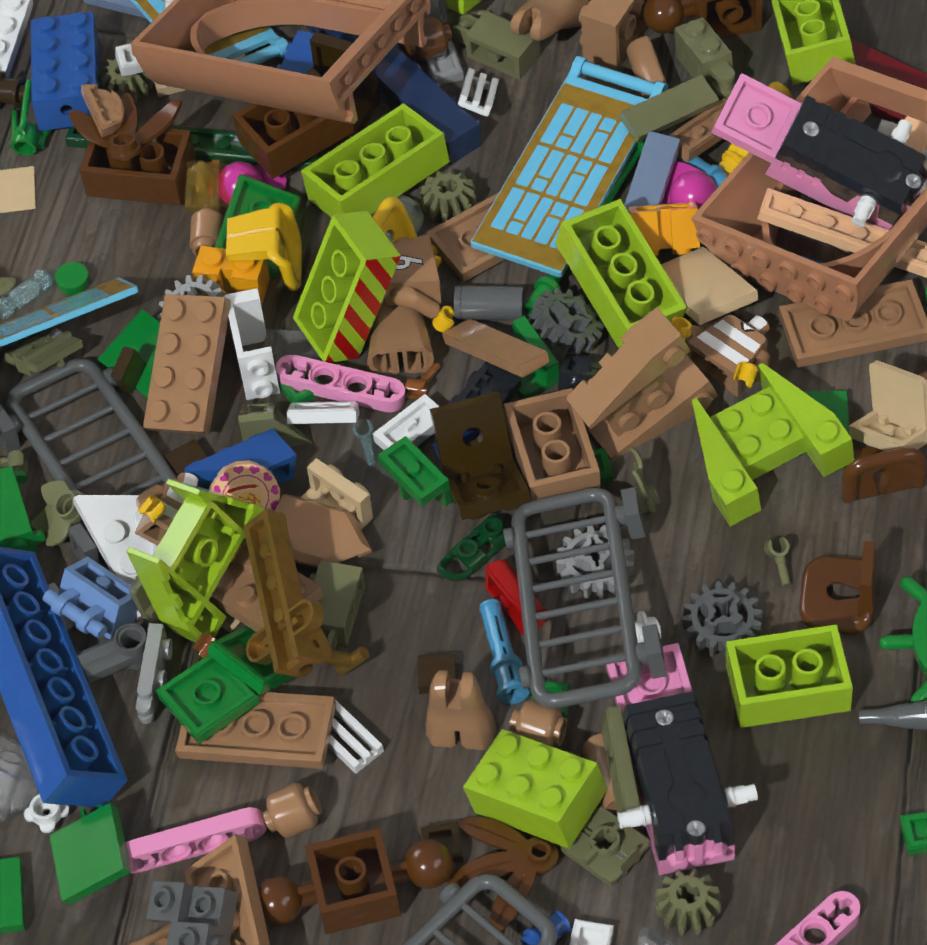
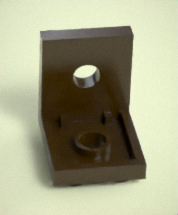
M315 31L310 39L314 69L323 76L353 43ZM376 67L352 92L358 117L357 122L353 124L354 132L329 146L326 150H333L362 131L379 105L380 95Z
M498 391L429 409L442 472L449 480L451 498L462 520L480 519L488 513L500 510H515L522 504L531 502L529 489L513 460L502 400ZM469 428L480 429L479 436L472 441L462 439L464 432Z

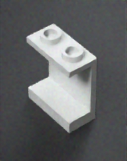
M258 289L224 295V297L231 300L228 317L246 400L265 398L269 395L280 393L271 346L243 352L242 348L245 345L268 341Z

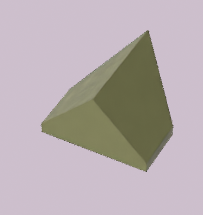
M277 402L242 405L238 414V420L243 441L248 440L253 435L261 434L273 428L289 447L313 444L294 424H287V417L277 408Z

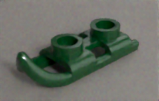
M493 513L487 517L473 532L450 549L438 563L437 572L450 581L465 580L504 548L506 543L503 529L506 527L503 526L498 516ZM487 542H490L493 547L485 554L480 548ZM457 558L468 569L462 573H453L445 567L453 559Z

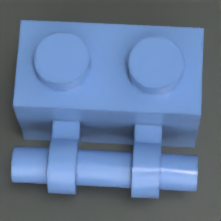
M88 556L64 569L58 593L49 589L43 596V601L51 606L52 612L59 617L66 616L76 623L78 630L84 634L91 633L98 639L103 636L108 639L113 638L119 627L124 624L134 623L138 611L129 593L133 586Z

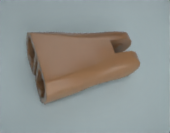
M527 0L514 13L511 18L510 28L518 35H523L531 30V39L536 41L544 40L559 30L580 27V11L585 4H589V1Z
M384 297L374 320L367 365L375 374L384 376L396 375L400 373L399 352H402L406 373L427 372L433 365L434 355L424 315L403 306H389L386 304Z
M439 670L430 684L429 704L425 722L426 736L429 738L431 745L447 748L456 746L458 731H460L462 747L472 750H485L495 739L497 723L483 697L479 682L471 672H463L462 679H451L449 670Z

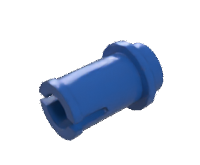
M554 911L549 918L556 927V940H558L564 934L571 931V926L561 912ZM537 927L534 929L527 928L523 931L524 936L520 938L521 945L538 944L542 936L540 930Z

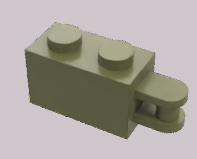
M485 11L479 19L466 13L462 14L458 19L459 23L452 25L450 28L452 38L466 45L468 58L518 80L522 79L541 56L540 41L531 39V30L523 35H518L511 30V21L488 11Z
M703 17L675 27L676 56L692 78L702 74L712 90L720 97H729L735 86L732 52Z
M320 560L317 573H312L309 579L320 585L325 595L318 601L324 608V619L320 627L331 649L335 650L336 645L343 647L348 645L364 594L365 580L362 567Z

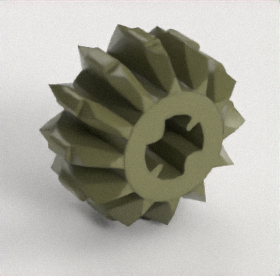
M116 56L114 60H105L104 67L99 69L100 87L102 90L110 93L112 90L119 97L129 93L136 104L139 97L148 98V90L153 89L154 82L145 72L121 76Z
M452 169L447 174H442L437 170L436 178L427 177L425 185L421 187L420 191L422 209L425 214L430 215L433 222L440 219L445 222L475 206L477 202L475 185L472 180L467 179L464 172L455 175Z
M695 867L690 872V876H684L683 872L678 868L675 872V879L664 876L662 888L657 889L655 892V901L658 903L656 905V914L658 918H664V926L667 930L678 926V933L682 937L686 933V929L692 928L693 932L698 936L701 933V925L712 928L714 916L719 915L721 912V903L718 901L720 899V890L718 886H712V878H710L709 874L699 879L698 871H696Z

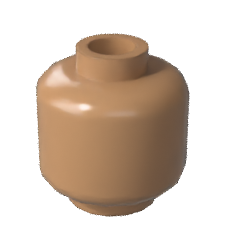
M527 700L520 710L514 709L510 719L509 730L551 747L561 746L566 734L567 718L562 716L560 708H548L540 705L535 700Z
M295 782L271 793L266 799L267 810L262 814L268 829L272 833L278 831L284 838L291 839L314 828L318 823V815L322 813V809L313 789L310 786L305 788L300 783Z

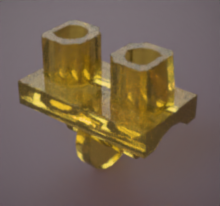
M213 160L209 163L203 161L197 163L193 161L187 162L186 213H195L204 208L219 211L221 167L219 160Z

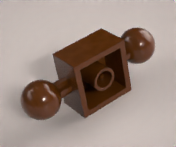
M647 0L643 9V18L646 25L652 31L666 34L674 31L675 27L680 26L684 17L690 16L691 21L703 17L720 39L762 30V0Z
M376 828L306 845L305 850L313 881L296 885L288 878L275 876L261 882L258 885V892L266 924L271 926L287 925L296 919L302 907L318 903L326 935L401 916L394 884L411 881L414 885L423 889L440 887L451 876L453 858L449 849L444 844L436 840L425 839L413 844L407 851L405 858L389 862L381 829Z

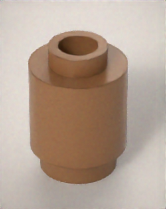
M210 208L201 209L191 216L190 248L196 257L201 246L215 247L224 220L220 213Z

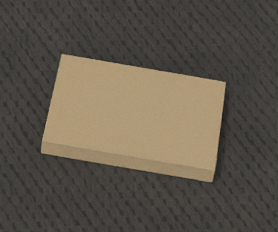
M705 247L661 264L687 306L685 313L699 325L758 300L757 289L715 255L711 254Z

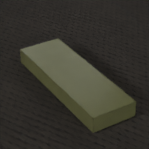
M701 74L623 110L619 118L638 143L647 138L649 131L659 133L717 106L719 98Z
M607 707L601 731L617 813H621L629 809L638 808L640 803L621 707Z

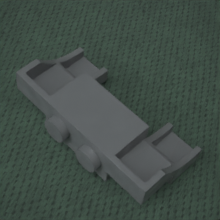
M153 881L146 919L152 922L170 924L167 945H230L238 893L227 888L192 886L182 882Z

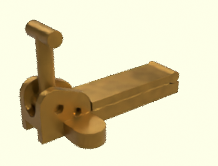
M265 509L243 526L264 621V627L249 638L246 646V655L251 662L265 665L272 662L274 673L305 677L312 672L313 664L327 663L335 665L336 672L344 676L369 658V652L363 646H360L352 653L331 649L320 627L324 619L322 604L303 599L286 523L287 518L281 512L276 514V511Z

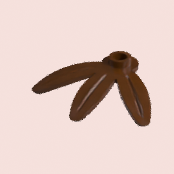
M125 93L120 97L124 105V119L121 127L116 130V134L113 133L105 137H101L93 118L79 110H72L68 113V116L73 126L83 137L99 146L108 148L109 155L119 161H129L140 153L141 145L161 135L173 123L180 111L182 101L172 100L137 131V108L131 94Z
M465 817L458 822L463 832L484 844L504 850V852L481 856L465 864L449 877L448 884L455 882L462 887L475 876L491 874L501 878L513 873L506 882L525 898H528L536 875L548 873L557 864L558 850L554 843L539 837L526 840L515 829L497 820L484 817ZM539 851L545 853L546 855L543 857H536L532 853ZM497 895L490 913L489 922L502 932L519 912Z

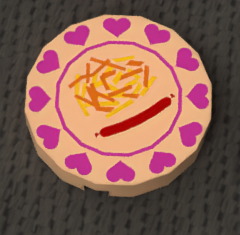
M250 460L235 461L223 467L217 473L218 476L209 488L211 491L230 495L275 511L280 501V488L273 473L264 466Z

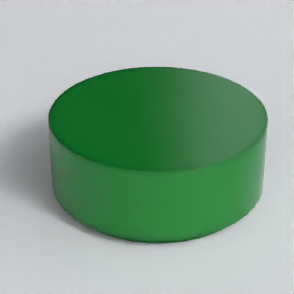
M66 263L59 267L55 273L57 287L65 295L77 294L86 290L89 286L90 278L87 268L80 263Z

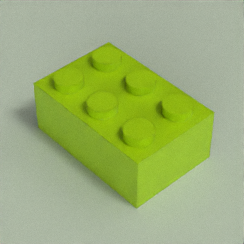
M771 0L793 85L812 81L832 57L855 64L851 40L839 0Z
M837 624L726 641V669L740 728L851 711L853 686Z
M504 729L500 731L463 786L474 813L497 820L510 827L570 849L608 790L598 763Z

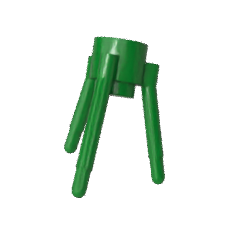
M27 79L25 84L20 124L17 110L12 111L11 141L9 146L15 153L23 156H31L36 153V149H44L46 139L52 131L44 130L40 135L37 126L27 122L32 88L31 79Z

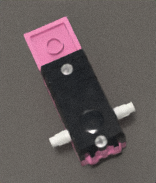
M741 73L711 133L770 162L765 173L766 175L842 214L853 217L851 221L858 227H864L866 222L890 230L895 221H899L915 202V198L927 180V171L924 167L927 159L926 155L906 145L910 136L909 131L912 128V124L909 121L900 120L897 128L895 127L892 134L887 136L854 118L852 120L846 118V114L840 111L835 112L824 103L819 104L815 102L816 99L808 95L800 103Z
M679 643L663 646L667 676L652 679L649 664L641 665V679L637 686L629 693L614 697L616 706L621 707L636 788L640 800L638 808L617 813L620 829L641 825L646 826L659 875L676 872L678 868L683 871L694 867L697 868L734 860L735 828L729 807L734 808L736 805L758 800L754 784L737 787L729 786L728 788H724L703 718L699 711V704L690 685ZM625 661L606 665L610 682L621 680L627 674Z

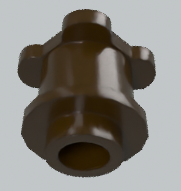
M0 71V109H2L4 103L12 104L17 109L22 108L26 84L25 78L19 77L17 80L6 78V72Z

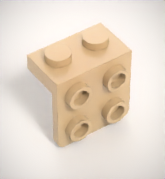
M874 361L869 365L873 411L849 425L850 437L883 451L906 447L921 448L927 444L926 379L884 362Z
M317 458L307 467L311 488L300 498L352 512L361 530L373 519L370 493L362 484L352 483L343 476L338 468L331 464L327 466Z

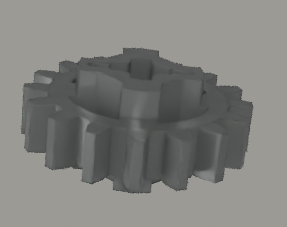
M555 288L553 293L545 290L542 296H538L530 314V318L535 320L532 327L542 330L540 338H549L551 347L561 345L562 351L565 353L569 348H572L576 354H580L582 349L589 352L601 338L604 324L599 322L600 317L597 312L592 311L593 305L591 303L586 304L583 295L574 297L570 289L567 290L566 294H563L559 288Z
M716 581L715 589L710 590L706 585H702V595L700 596L692 592L690 594V603L684 604L683 629L687 630L688 642L696 640V650L698 651L708 647L711 657H714L717 650L723 651V655L726 658V641L761 635L763 612L762 609H758L757 597L749 599V589L747 588L742 589L740 592L735 591L734 582L730 583L728 589L723 588L720 581ZM742 612L747 618L746 623L743 622V616L740 615ZM699 615L702 617L703 627L698 621Z

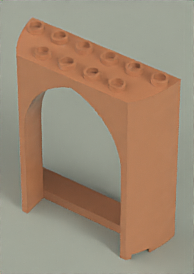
M174 0L130 45L132 54L136 57L142 70L157 84L355 124L358 117L352 92L397 43L424 47L427 43L428 36H424L423 25L424 13L430 14V0ZM272 25H305L360 35L322 77L206 55L204 53L207 46L224 37L241 31Z
M835 57L829 60L795 99L802 103L808 95L816 99L815 102L819 104L824 103L830 106L831 110L835 112L840 111L847 115L846 118L850 120L854 118L861 123L872 113L869 102L927 123L926 89ZM749 152L691 218L697 230V239L709 249L711 254L715 255L744 280L758 284L766 291H775L787 296L795 303L801 302L811 306L822 314H830L848 322L926 230L927 187L899 221L877 241L847 257L819 264L777 247L776 239L779 227L757 219L767 188L793 197L802 193L766 175L765 173L770 162Z

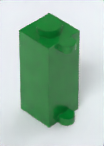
M12 466L0 469V547L36 552L38 551L37 544L43 543L46 538L42 530L32 531L19 489V485L27 481L26 473L23 470L14 471Z

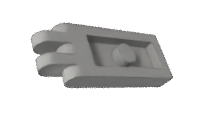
M149 623L136 703L139 720L143 724H149L153 721L159 702L156 690L167 683V671L164 670L165 661L172 658L173 642L171 638H167L164 624Z

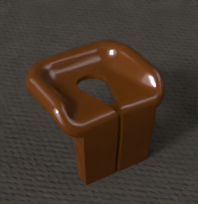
M871 446L853 449L855 460L844 467L845 470L842 476V501L849 504L855 500L879 496L880 494L923 488L926 483L927 469L925 455L920 450L910 447L883 451Z
M864 541L862 559L822 556L813 559L806 565L802 574L799 613L801 619L808 627L816 628L837 624L839 633L852 635L859 634L868 628L873 616L877 569L875 542ZM832 584L849 586L860 590L859 598L835 600L828 596L827 588Z

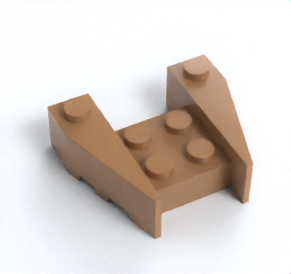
M658 307L629 328L620 338L624 344L613 356L610 353H606L599 361L602 368L589 381L582 380L566 398L568 403L590 428L588 431L600 446L606 449L608 456L612 460L629 452L628 447L636 448L694 416L692 399L697 398L706 410L712 401L718 397L710 381L688 357L687 353L691 350L682 335Z

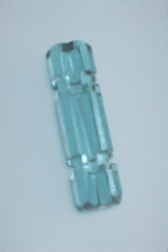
M41 269L32 275V280L28 278L8 292L7 298L1 297L0 317L2 319L8 318L15 313L13 309L19 310L39 296L40 293L38 291L44 292L53 285L50 274Z

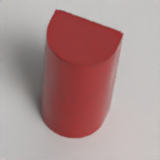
M496 560L486 566L484 588L493 599H498L502 602L503 612L518 631L524 635L517 572L507 560ZM534 595L536 613L547 611ZM548 618L537 620L538 629L544 625Z

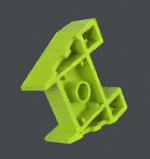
M764 363L758 365L763 390L709 417L698 399H692L712 499L730 527L761 511L758 488L752 481L755 478L805 452L823 477L836 472L855 460L852 438L836 415Z
M168 479L166 484L184 500L183 504L153 555L128 547L126 553L159 620L178 636L197 642L203 633H209L215 637L227 616L215 607L209 599L239 546L241 545V547L248 549L243 526L265 509L230 495Z

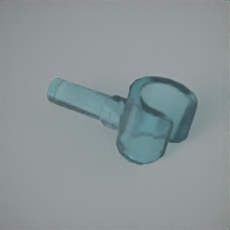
M367 419L369 425L367 434H358L356 423L353 424L352 431L361 440L367 466L372 467L376 465L371 445L374 426Z

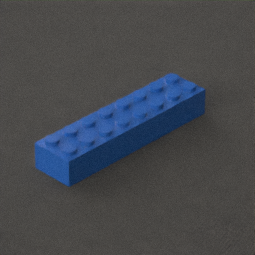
M0 547V693L40 797L44 804L98 807V803H100L103 807L109 803L128 779L63 620L52 612L50 605L43 601L44 594L50 588L35 552Z

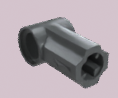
M136 623L124 624L117 629L113 638L76 653L89 684L124 668L131 670L141 669L147 637L142 626Z

